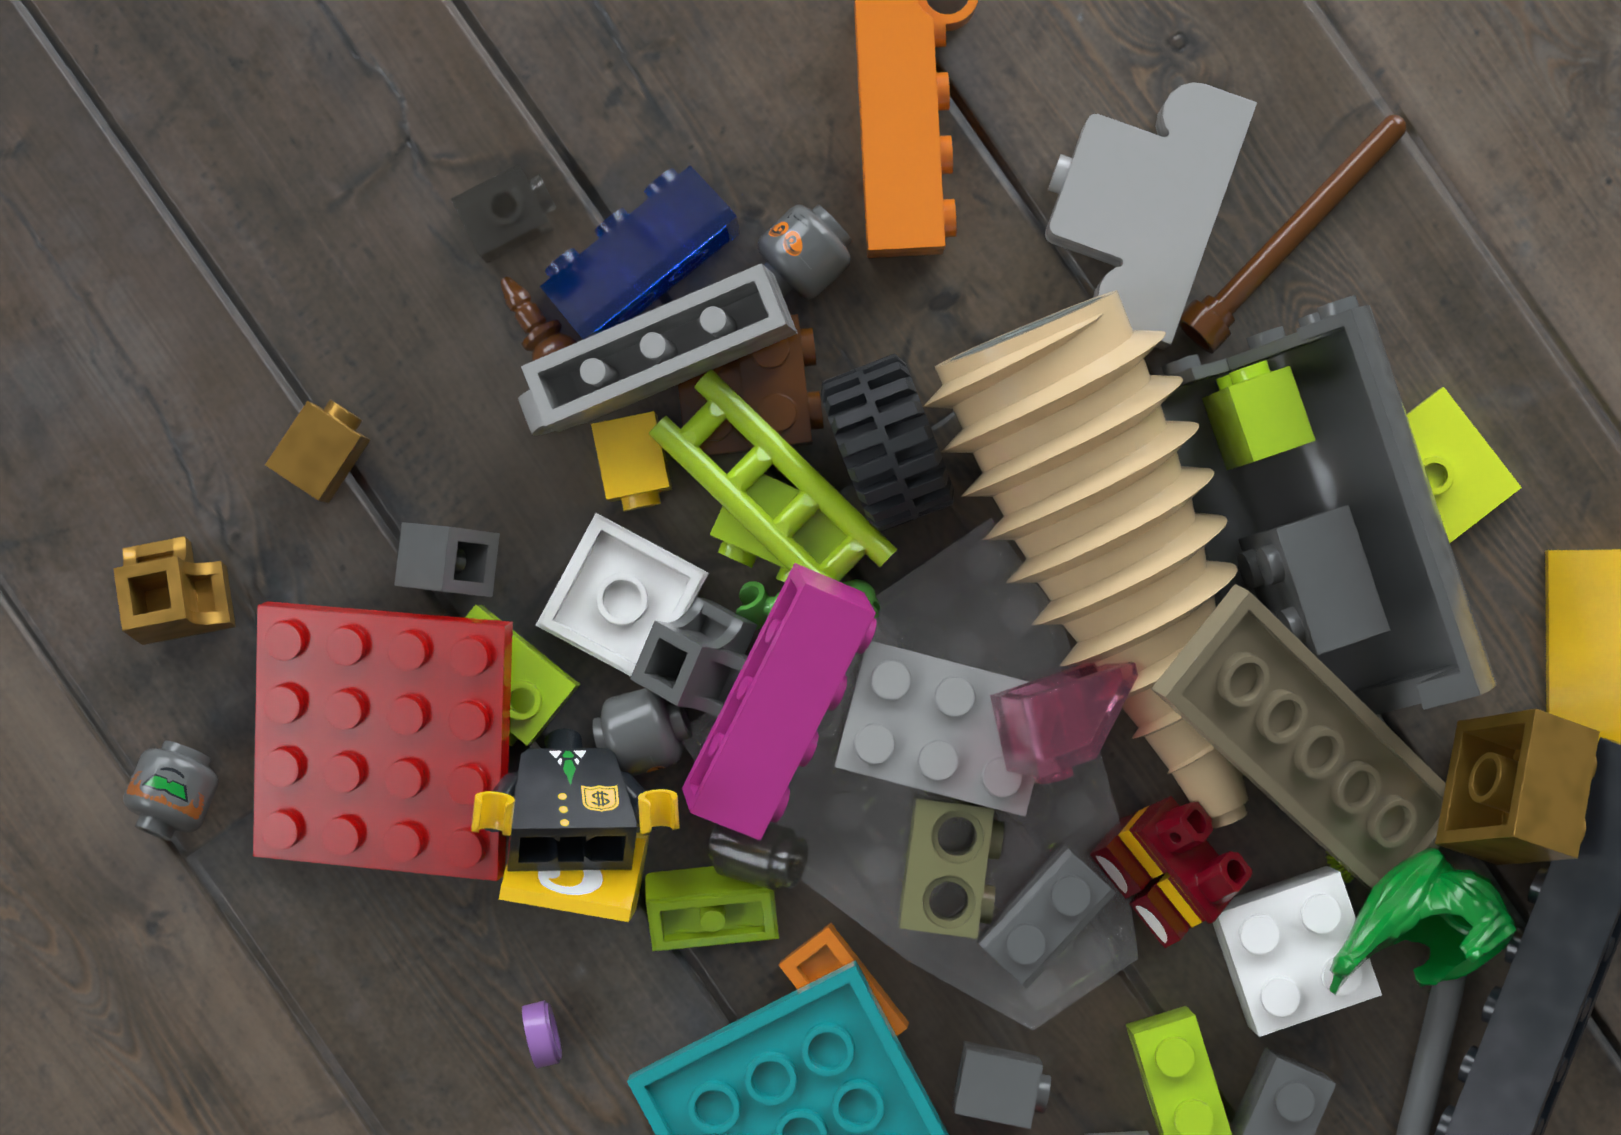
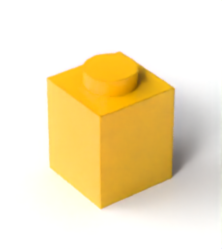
M654 411L591 424L606 500L609 502L621 500L623 511L661 504L659 492L672 490L665 450L649 435V432L659 422L658 416Z

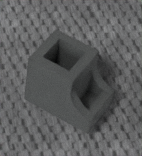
M696 597L688 611L676 621L669 623L654 621L630 680L676 706L697 709L718 717L748 657L745 653L757 624L710 599Z

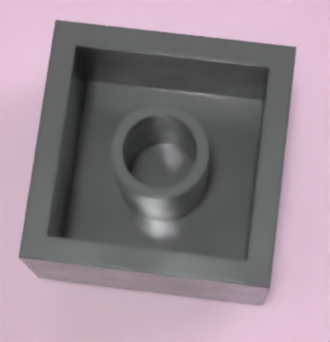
M1349 505L1310 515L1238 539L1242 552L1238 553L1237 562L1245 585L1251 590L1255 589L1258 600L1315 656L1390 631Z

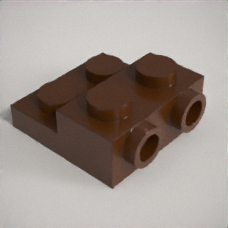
M798 314L791 315L798 334L713 369L723 381L792 447L813 445L811 430L824 429L820 391L807 392L804 367L817 365L813 328L800 329ZM706 373L678 384L682 426L707 402L694 388L696 383ZM727 419L700 446L708 456L749 452L754 447Z

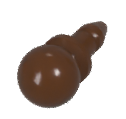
M508 276L502 278L500 285L505 303L509 310L515 313V319L523 331L529 334L522 341L521 345L526 351L533 352L532 361L577 343L571 336L561 333L562 324L559 320L556 319L546 323L545 316L537 304L531 301L532 297L525 288Z

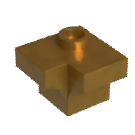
M185 536L122 548L123 566L113 568L122 631L138 643L146 645L236 627L227 566L222 561L194 563L191 541Z

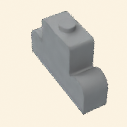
M1192 82L1184 84L1171 92L1157 114L1155 126L1157 135L1100 114L1089 116L1081 130L1072 158L1060 154L1048 186V191L1057 193L1058 197L1045 231L1046 240L1051 244L1115 266L1100 281L1094 291L1093 298L1118 290L1133 330L1166 332L1165 337L1155 346L1162 350L1170 346L1173 341L1257 105L1255 101L1202 83Z

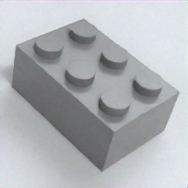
M871 641L866 651L862 653L834 767L1026 817L1058 689Z

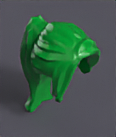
M1429 847L1400 862L1373 886L1354 922L1347 940L1333 958L1330 971L1334 976L1329 990L1336 995L1346 980L1376 952L1403 940L1425 944L1430 948V956L1426 963L1413 970L1416 982L1420 987L1426 985L1436 986L1442 981L1461 978L1470 974L1506 948L1516 932L1515 922L1508 914L1503 898L1488 878L1472 870H1456L1438 849Z

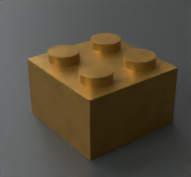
M1539 709L1457 721L1435 844L1496 865L1578 859L1580 844L1586 832L1585 814L1591 780L1597 768L1596 751L1600 731Z

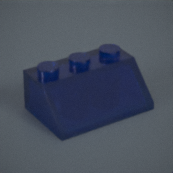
M691 166L687 167L680 174L674 168L661 174L644 190L649 199L630 214L624 208L617 210L595 229L594 232L599 237L598 240L580 254L575 248L569 249L545 269L544 272L549 279L540 287L583 340L640 315L740 234L736 214Z

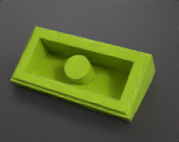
M769 861L648 873L645 876L646 907L653 951L779 939L772 864Z

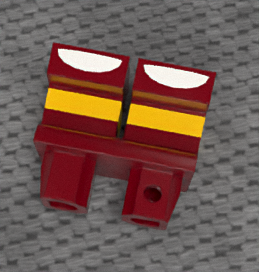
M1172 796L1119 819L1090 853L1091 857L1125 899L1138 893L1130 902V905L1164 948L1180 941L1190 928L1206 920L1208 924L1215 922L1233 897L1252 876V869L1238 852L1228 851L1218 855L1206 840L1213 831L1212 819L1200 803L1192 802L1179 806Z

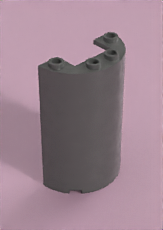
M1356 295L1349 296L1317 308L1318 312L1299 318L1300 328H1297V332L1286 336L1283 326L1246 338L1250 350L1201 365L1198 354L1161 366L1164 376H1179L1183 378L1181 385L1161 404L1166 421L1199 423V429L1177 451L1181 466L1211 468L1214 471L1212 479L1192 498L1194 512L1219 514L1226 516L1228 520L1220 533L1205 545L1206 560L1233 563L1238 568L1235 577L1215 594L1216 607L1234 584L1250 591L1257 598L1255 589L1251 590L1245 585L1239 571L1237 556L1242 550L1238 539L1310 515L1349 505L1390 631L1316 655V657L1375 715L1417 704H1422L1423 710L1480 696L1497 685L1370 305L1359 307ZM1266 360L1270 372L1290 366L1316 441L1226 470L1202 398L1219 391L1216 379L1229 375V373Z

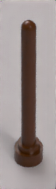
M1399 115L1387 116L1215 297L1207 295L1201 302L1193 300L1183 311L1178 324L1185 334L1202 349L1213 354L1231 335L1229 327L1235 322L1233 314L1403 137L1407 128L1405 120Z

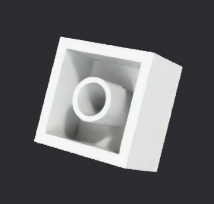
M1324 866L1233 897L1223 912L1213 922L1247 1026L1259 1037L1382 995L1370 958L1346 980L1336 995L1329 990L1334 976L1330 971L1333 958L1347 940L1356 920L1341 873L1329 866Z

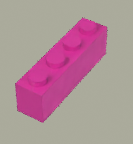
M794 563L682 787L690 813L757 840H761L770 822L776 823L780 820L789 801L790 788L788 785L798 766L805 767L810 762L816 750L819 737L816 730L826 711L835 710L843 698L847 686V676L845 673L856 653L862 654L866 651L874 636L876 629V619L874 616L876 612L864 592Z

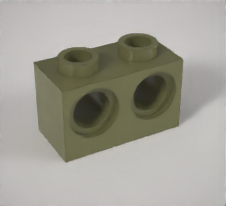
M914 795L898 915L900 929L977 939L979 923L991 924L996 887L985 884L988 859H1000L1004 833V821L993 820L994 808L965 801ZM953 817H962L969 820L974 828L972 843L968 848L960 852L947 851L940 846L938 841V832L941 825ZM944 882L957 883L964 888L966 893L963 908L951 916L937 914L931 909L929 904L933 889Z

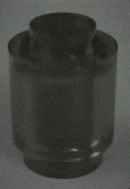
M771 822L761 840L717 824L709 839L708 854L713 860L714 869L717 874L767 889L778 890L782 886L793 888L801 880L808 860V844L804 838L797 837L792 828Z

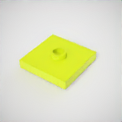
M1444 387L1438 389L1407 413L1450 543L1522 488Z

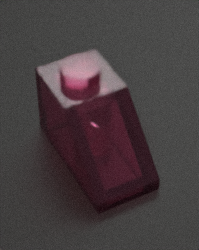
M1095 663L1082 664L990 695L1006 770L1032 776L1035 783L1047 784L1062 781L1073 776V766L1096 759L1138 677L1136 663H1112L1097 666Z

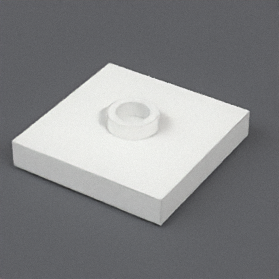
M595 513L536 626L631 676L654 621L669 623L682 617L691 607L709 573Z

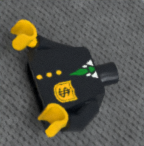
M566 728L556 729L545 737L544 749H527L521 753L518 772L505 774L492 791L480 792L475 795L471 831L479 832L480 829L490 832L502 831V835L509 836L507 871L631 870L637 827L640 828L641 834L650 833L651 830L658 829L661 826L671 827L672 830L679 829L678 795L671 790L658 789L646 791L630 773L620 771L614 752L607 748H583L581 735L577 731Z

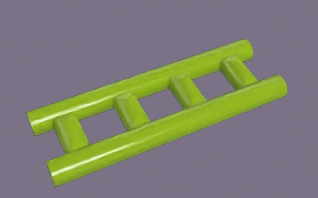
M712 369L694 386L707 400L696 414L681 429L668 416H665L649 432V435L789 571H791L794 563H797L840 581L865 554L880 568L897 550L882 533L869 523L851 503ZM726 419L754 446L727 474L700 448L702 443ZM772 464L800 490L774 519L746 493ZM818 510H821L847 536L821 564L793 538L797 531Z

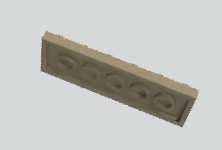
M1234 584L1151 689L1371 892L1373 886L1400 862L1429 847L1434 849L1440 847L1435 844L1446 783L1250 591Z

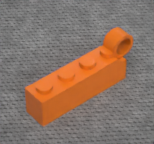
M854 0L867 258L943 254L946 246L945 238L956 237L955 199H943L942 174H953L951 135L940 136L938 111L950 110L948 72H936L935 48L946 47V31L959 29L970 21L975 13L978 0H968L960 11L953 14H942L930 7L927 0Z

